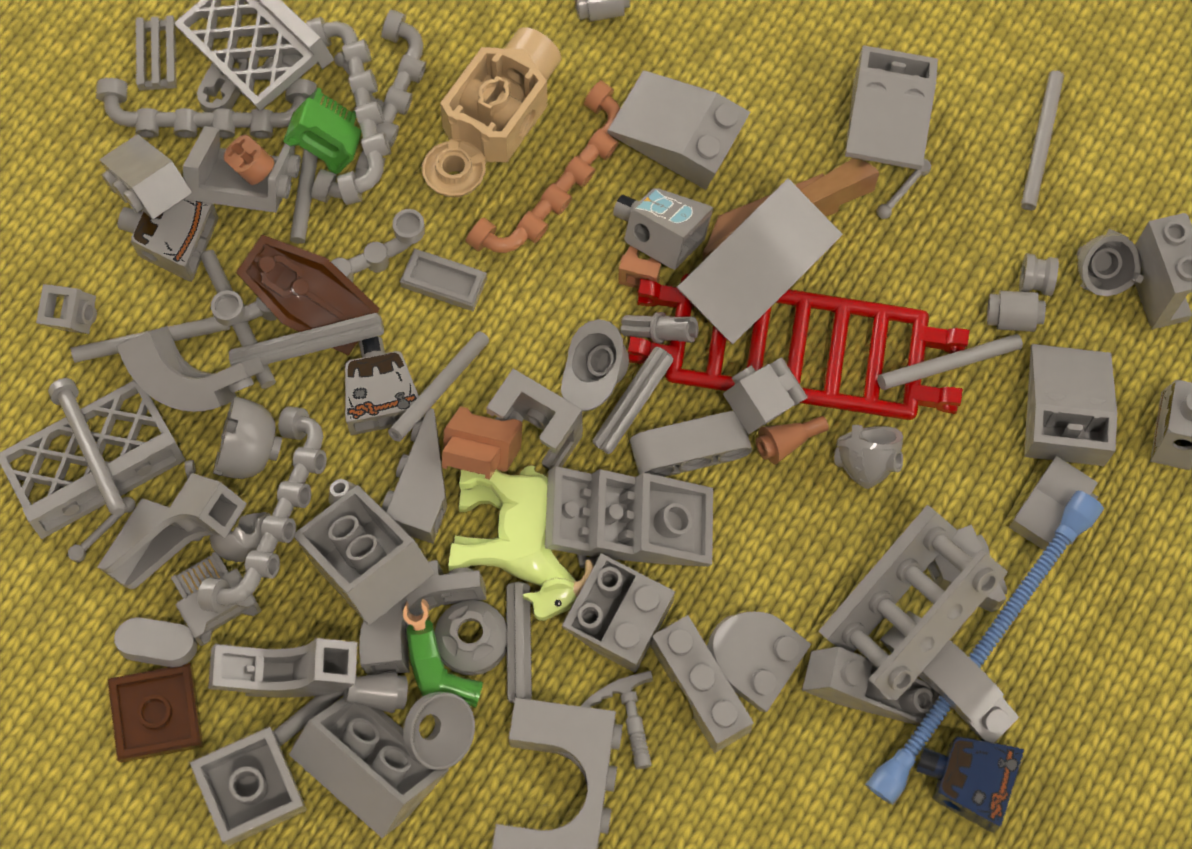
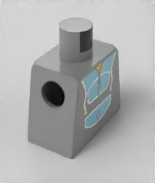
M656 188L652 189L640 201L622 194L614 206L613 216L628 222L624 237L627 244L675 270L705 240L714 207Z

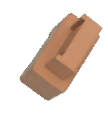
M459 407L444 429L442 468L447 469L450 466L456 469L485 475L486 479H491L496 469L504 472L508 471L521 449L522 422L516 419L500 421L472 414L468 408Z

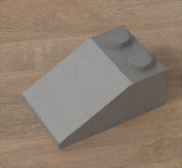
M643 70L610 125L607 134L706 190L748 118L750 111L716 92Z

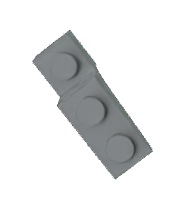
M192 473L170 507L142 498L97 568L125 588L135 589L191 541L209 535H218L226 538L247 503L223 483Z

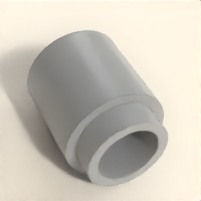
M575 0L579 20L588 18V21L592 22L624 16V8L630 7V0Z
M1000 290L999 294H989L987 325L997 326V330L1035 332L1037 324H1044L1046 302L1039 301L1037 292Z

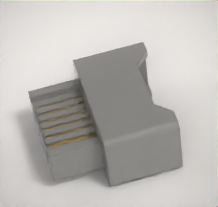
M216 552L180 574L171 577L183 598L175 605L200 646L210 642L215 629L239 615L255 616L262 611L253 594L240 603L228 605L221 613L205 611L199 607L198 590L204 579L212 577L227 580L230 588L237 586L243 579L238 569L228 572Z

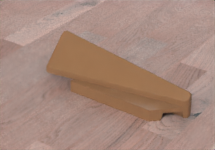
M852 158L826 175L820 174L795 186L827 217L838 212L840 205L873 192L879 172L865 160ZM769 196L719 215L708 244L703 251L702 262Z

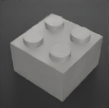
M270 727L190 762L220 838L227 846L307 811L275 733Z

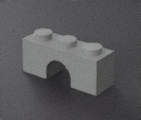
M687 615L652 635L651 649L671 682L676 681L682 689L693 710V719L713 752L716 753L749 734L754 722L690 617Z

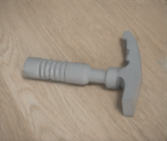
M651 671L618 679L594 693L581 706L592 708V706L601 703L602 699L612 698L615 693L621 694V702L625 704L628 716L626 726L630 736L635 769H644L652 766L650 754H648L649 750L642 717L638 715L635 702L638 701L637 693L632 691L639 685L653 681Z

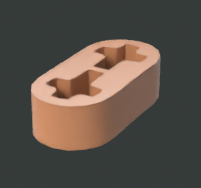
M246 134L236 138L226 149L223 157L224 161L250 185L258 184L264 180L273 169L275 162L259 144Z

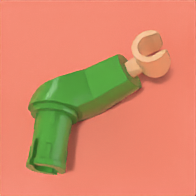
M422 599L423 613L415 616L409 612L407 601L404 605L403 617L410 624L406 629L409 657L414 678L422 697L433 692L452 693L463 698L469 706L476 708L483 682L447 673V669L444 668V663L440 656L433 624L430 620H426L429 613L428 602Z

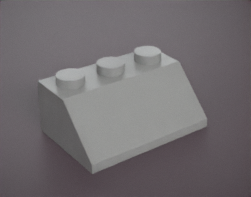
M344 697L308 721L289 753V756L300 764L305 771L318 780L381 838H384L404 822L449 770L448 768L442 770L430 769L416 762L409 755L405 747L403 728L382 710L354 702H345Z

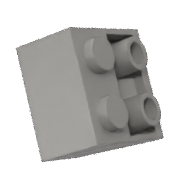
M601 553L563 622L562 628L598 654L636 673L651 645L652 635L658 632L674 602L675 591Z

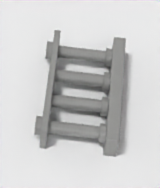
M926 505L819 630L836 647L844 648L853 653L858 649L878 669L870 677L869 681L895 701L913 684V681L1008 573L1007 570L982 549L972 559L955 545L951 539L958 530L929 505ZM939 553L961 571L946 591L923 573ZM911 586H914L933 603V606L918 623L896 605ZM884 617L906 636L890 655L868 636Z

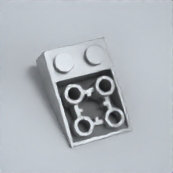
M862 46L853 82L846 157L922 170L936 87L937 58Z
M1032 344L1024 457L1053 460L1058 456L1065 462L1105 466L1116 451L1117 405L1111 353Z

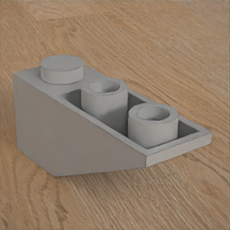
M430 408L426 412L424 419H420L413 427L411 441L414 444L410 454H403L396 471V477L400 479L395 491L389 490L386 494L382 509L411 537L433 544L448 507L437 422L434 409Z
M841 647L811 651L802 688L804 692L838 705L920 726V722H924L923 718L926 717L927 713H930L929 710L933 709L932 706L936 704L935 701L938 700L939 695L926 682L916 678L913 684L895 701L869 681L878 668L866 657Z

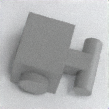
M782 357L755 371L752 365L731 378L735 385L723 393L748 434L808 398Z

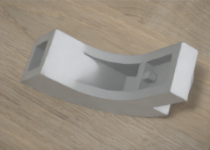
M168 326L148 331L116 345L126 369L139 387L158 402L182 411H207L229 404L233 401L234 396H236L235 392L254 384L252 376L265 371L259 356L217 373H206L197 370L189 365L180 355Z
M438 560L429 561L435 572L433 576L370 625L363 620L359 649L360 665L366 674L373 675L396 671L397 674L409 672L406 629L410 624L403 617L405 603L408 601V609L412 615L419 616L423 613L422 599L428 602L429 610L441 605L455 604L461 601L487 600L486 584L480 571H474L470 568H456L451 570L449 574L444 575Z
M910 611L906 613L916 623L921 619V617ZM893 626L880 640L892 653L906 636ZM951 640L945 644L918 676L947 701L981 741L995 743L1019 718L1004 700V693Z
M316 638L305 646L289 649H260L215 644L211 647L208 689L245 692V696L275 698L310 697L340 692L356 684L357 642Z

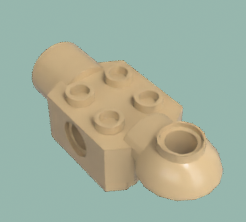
M523 27L517 30L505 48L481 47L440 102L442 127L449 141L436 145L426 154L422 163V175L427 185L436 193L446 197L457 198L474 191L481 184L485 175V164L487 162H508L547 108V80L561 62L560 51L547 36L535 29ZM452 171L461 172V173H459V174H457V175H450V174H448V173H450V172H452Z

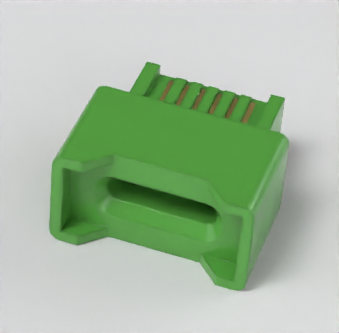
M317 88L292 114L284 137V143L289 146H301L325 161L329 171L339 174L354 159L362 132L361 129L354 125L356 120L355 110L349 111L333 99L322 94V90Z

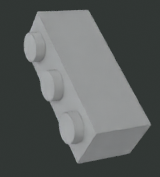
M138 134L99 159L106 169L101 175L113 193H118L125 203L128 202L136 213L142 210L152 219H155L192 193L173 161Z

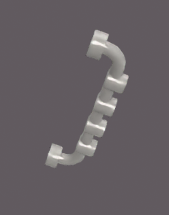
M392 9L385 19L381 38L397 43L399 38L402 37L406 39L409 47L406 55L404 54L401 59L397 76L384 100L382 112L385 122L376 125L377 133L385 132L390 147L394 145L399 131V126L393 124L396 114L406 115L412 102L413 94L406 92L411 81L419 84L426 68V62L420 60L424 47L420 33L415 27L405 22L406 14ZM364 150L357 162L355 171L357 178L363 176L368 170V161ZM321 169L315 179L311 198L327 203L330 197L342 199L338 183L336 182L337 174Z
M321 16L308 20L306 24L321 37L326 47L331 46V37L337 36L343 40L344 45L342 49L350 73L349 83L356 102L355 113L363 137L361 139L362 147L368 161L367 172L359 178L356 177L353 171L337 176L340 194L344 203L348 206L361 202L362 193L373 188L378 183L383 174V156L391 154V148L385 132L377 133L376 125L384 123L385 120L378 100L371 102L370 94L378 92V87L372 70H364L363 63L372 60L366 40L358 41L354 29L348 24L338 21L325 23Z
M116 78L99 79L96 86V98L104 102L105 112L112 121L121 126L136 127V135L138 134L145 138L159 136V127H174V135L181 138H193L197 136V127L207 126L219 128L220 138L234 137L235 128H250V135L252 137L265 139L273 136V128L289 126L294 111L316 90L317 85L310 80L297 79L286 89L285 98L293 104L289 110L281 113L272 112L267 109L235 112L224 108L215 109L213 112H197L188 108H180L175 110V112H159L151 108H141L137 112H128L122 110L119 106V103L127 100L128 84Z
M404 209L398 212L393 219V230L396 238L384 244L371 242L365 247L364 253L348 260L336 258L331 262L352 282L354 274L366 268L372 272H382L388 267L389 258L405 251L412 244L417 243L423 238L425 234L424 219L418 211ZM225 290L217 293L211 301V310L216 321L225 326L248 322L260 316L269 321L277 319L258 297L255 302L244 306L239 294L231 290Z
M287 406L280 414L278 427L283 438L301 440L307 434V440L303 447L297 448L294 452V468L288 481H283L278 487V503L273 514L266 516L262 522V538L256 551H250L246 557V573L242 581L237 586L230 588L227 580L212 577L204 579L198 590V604L202 610L221 613L228 605H235L251 596L258 587L262 577L272 579L278 574L280 559L277 554L273 553L278 542L290 543L293 540L296 524L292 518H289L294 507L306 508L311 500V488L308 484H305L309 473L321 474L327 462L325 451L320 450L324 437L322 428L314 419L309 418L306 409Z

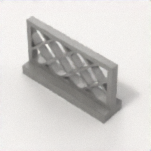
M200 0L174 22L177 29L259 111L264 109L316 63L324 69L334 60L321 37L282 0H236L235 5L220 6L221 0ZM257 14L256 25L240 26L242 15ZM233 16L231 27L216 28L218 17ZM200 18H208L205 30L192 31L189 28ZM278 34L277 45L261 47L263 35ZM253 36L251 48L236 49L238 37ZM229 38L227 50L212 51L214 39ZM299 54L302 56L292 67H282L284 55ZM275 56L273 68L257 69L259 57ZM250 58L248 70L232 71L234 59ZM271 79L270 85L258 96L253 92L255 80Z
M135 381L122 386L81 409L86 422L97 415L107 417L101 434L91 432L101 454H103L106 444L123 447L120 457L111 462L105 461L121 496L186 460L152 399ZM139 393L142 401L137 414L120 411L124 400ZM147 411L150 412L152 417L146 416ZM66 417L0 452V464L23 507L22 510L28 522L41 539L106 504L85 457L74 455L78 442ZM116 419L133 422L127 439L110 436ZM142 424L158 427L161 432L160 435L147 442L136 441ZM60 435L71 437L65 453L48 450L52 439ZM25 454L35 456L28 473L16 471L10 464V462ZM44 458L61 461L55 478L38 475ZM70 463L87 466L83 477L74 482L64 480ZM19 480L25 481L23 487ZM34 483L51 486L46 497L31 504L28 497Z

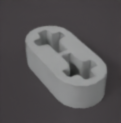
M248 58L234 59V63L238 62L240 68H233L232 71L248 70ZM211 64L198 88L197 98L203 112H213L215 109L221 108L231 110L241 92ZM220 90L223 99H215L213 103H210L208 96L215 97Z

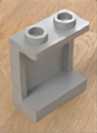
M204 126L183 165V179L192 191L184 199L276 213L282 199L289 197L291 179L297 178L299 175L301 159L300 155H295V146H289L285 143L279 156H271L275 162L268 176L258 184L250 185L224 161L223 157L226 149L220 148V129Z
M1186 213L1149 221L1135 244L1140 255V274L1144 276L1141 284L1135 283L1151 330L1189 321L1192 316L1186 296L1192 292V224L1189 216Z

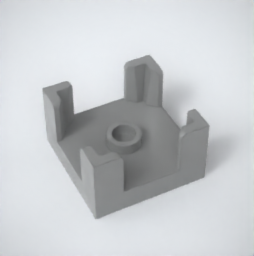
M512 369L486 407L489 415L497 416L495 420L506 421L516 419L522 422L525 419L543 430L540 435V441L550 449L542 460V466L548 470L555 466L562 467L583 437L582 409L515 369Z

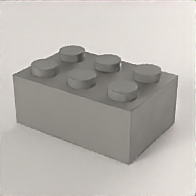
M359 485L355 486L295 532V540L313 566L368 625L386 614L389 609L435 574L415 540Z

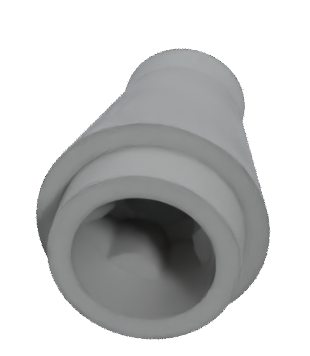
M396 671L356 677V684L344 690V701L354 702L389 713H393L395 709L403 710L408 694L406 676H398Z

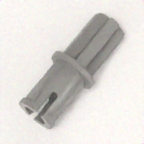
M656 312L653 316L625 315L621 320L622 335L652 338L653 342L658 344L663 343L665 340L692 343L695 341L694 338L698 336V321L695 317L666 316L663 312Z

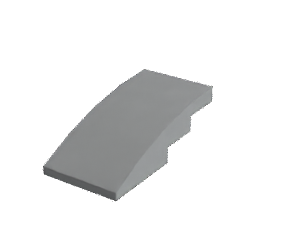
M788 178L676 288L731 344H734L843 234Z
M555 466L548 471L546 549L599 557L602 553L611 559L705 567L712 565L713 488L644 472L633 477L601 469L590 474Z

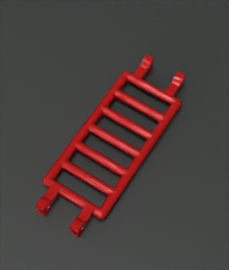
M685 274V275L681 278V282H682L685 278H687L690 274ZM647 279L640 280L638 305L676 308L675 317H691L693 304L676 287L661 285ZM788 289L775 302L796 306L787 366L799 384L801 382L811 308L835 312L824 390L802 388L808 398L800 403L903 420L915 419L918 413V406L936 408L939 411L951 414L957 413L958 406L961 405L962 388L921 385L922 379L905 384L903 403L879 400L880 387L878 375L882 374L889 321L913 324L907 366L924 362L926 347L941 349L950 354L964 350L968 346L970 330L928 327L929 314L920 309ZM772 306L753 324L747 367L752 365L755 371L763 367ZM850 315L874 318L863 397L839 393ZM714 326L706 372L682 369L686 342L671 340L670 345H664L630 336L628 348L629 363L644 364L655 347L662 348L671 354L673 362L665 373V378L668 382L727 391L735 385L731 379L733 376L721 375L727 339Z

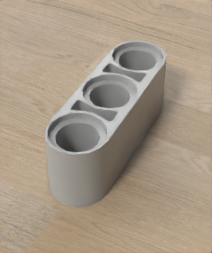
M734 411L647 430L634 435L630 439L639 475L644 472L667 477L741 459L752 452L748 433Z

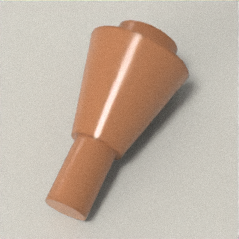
M820 416L802 424L792 423L760 427L759 437L756 438L757 450L763 459H768L772 464H777L805 443L808 438L828 431V422L824 416Z

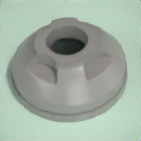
M476 600L461 601L448 608L438 620L435 636L440 656L445 666L452 671L470 676L484 674L495 668L505 657L507 652L506 622L497 609L490 604ZM467 621H475L483 629L482 637L475 643H465L458 636L459 627Z
M433 692L420 698L410 709L403 728V739L409 755L419 764L435 770L447 769L457 764L466 755L473 742L475 733L473 712L468 703L456 694ZM431 714L435 720V728L429 737L422 738L419 732L420 723L425 716Z

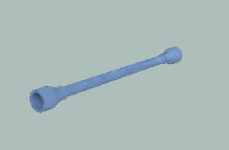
M1077 490L1064 508L1061 524L1055 531V538H1052V542L1046 547V551H1043V555H1040V559H1037V563L1030 569L1031 572H1028V576H1025V580H1022L1018 586L1019 589L1015 590L1016 593H1013L1012 597L1009 598V601L1006 603L1007 606L1003 607L1004 610H1001L997 618L994 619L995 623H991V627L982 636V640H979V644H976V648L972 650L973 653L969 654V658L979 668L984 664V660H987V656L993 651V647H996V643H999V639H1002L1006 633L1005 630L1009 629L1008 626H1011L1012 622L1015 621V618L1018 616L1017 613H1020L1024 605L1027 604L1026 600H1030V596L1033 595V592L1042 583V579H1045V575L1054 566V562H1057V558H1060V554L1063 553L1066 546L1072 544L1078 535L1091 528L1104 511L1102 504L1094 497ZM941 696L938 697L939 700L935 701L936 704H933V709L929 710L930 713H927L926 717L923 718L924 722H920V726L914 731V735L910 736L911 739L907 740L908 744L905 743V748L898 749L893 758L877 767L865 784L874 794L891 805L896 802L906 787L909 771L916 762L915 755H919L918 751H921L922 747L925 746L924 742H928V738H931V734L935 732L934 729H937V725H940L941 721L944 720L943 716H946L947 712L952 708Z

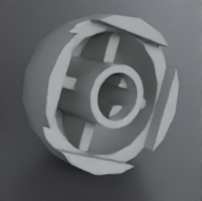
M234 396L223 428L219 450L221 453L217 451L213 474L234 479L250 478L263 471L269 459L277 460L282 438L275 436V420L266 408L251 400Z

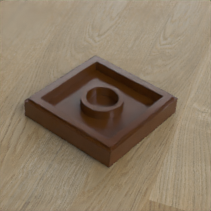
M190 663L180 667H168L108 679L117 761L123 763L204 747L194 671Z

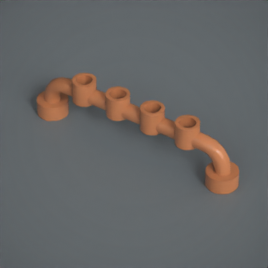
M600 80L589 92L584 105L595 114H598L603 109L608 116L606 124L593 134L583 151L570 161L564 173L555 184L553 183L547 188L532 211L524 215L514 232L505 238L494 235L497 227L483 217L469 232L465 241L478 252L485 247L493 252L508 253L518 249L527 239L537 243L549 227L543 220L551 211L557 215L562 214L572 200V196L567 193L575 183L583 188L596 171L591 166L598 155L607 160L619 144L613 136L607 134L610 125L620 110L619 104L612 98L614 93L612 87Z

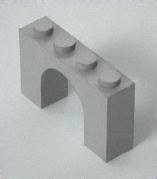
M515 698L509 735L510 747L555 753L568 758L582 772L588 791L585 804L579 814L571 822L560 828L535 830L496 824L492 849H598L600 833L608 834L612 808L604 807L606 791L614 792L617 766L609 765L611 749L620 750L623 725L615 724L616 711Z

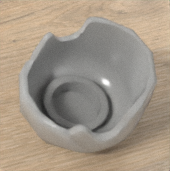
M262 512L241 516L238 527L230 531L226 538L210 535L211 548L226 560L245 562L248 553L252 550L256 551L262 538V522L270 513Z

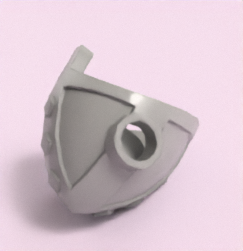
M1109 229L1106 235L1097 236L1079 248L1077 259L1079 275L1083 281L1081 284L1082 288L1096 295L1111 296L1120 294L1135 283L1141 284L1144 276L1140 274V255L1134 243L1128 239L1129 237Z
M852 425V432L837 439L838 447L834 455L835 465L844 468L848 475L863 488H872L887 478L891 472L898 473L901 471L903 466V454L901 452L903 434L898 429L888 426L863 428L862 425Z

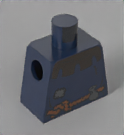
M955 737L949 744L946 755L923 747L915 771L938 779L933 794L934 801L985 830L994 833L1002 825L1024 750L1012 746Z

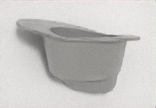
M601 319L589 321L577 330L571 340L562 378L561 393L564 399L581 408L582 412L593 410L602 405L628 370V352L625 345H623V338L619 329L611 322Z

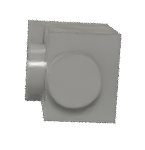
M43 284L36 323L62 331L89 334L90 327L97 317L94 305L96 296L77 288ZM57 297L63 298L60 318H53Z

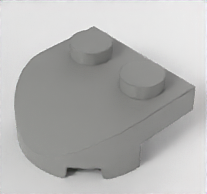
M753 611L730 615L723 619L711 633L707 647L734 691L760 712H767L811 646V643L776 616L765 612Z

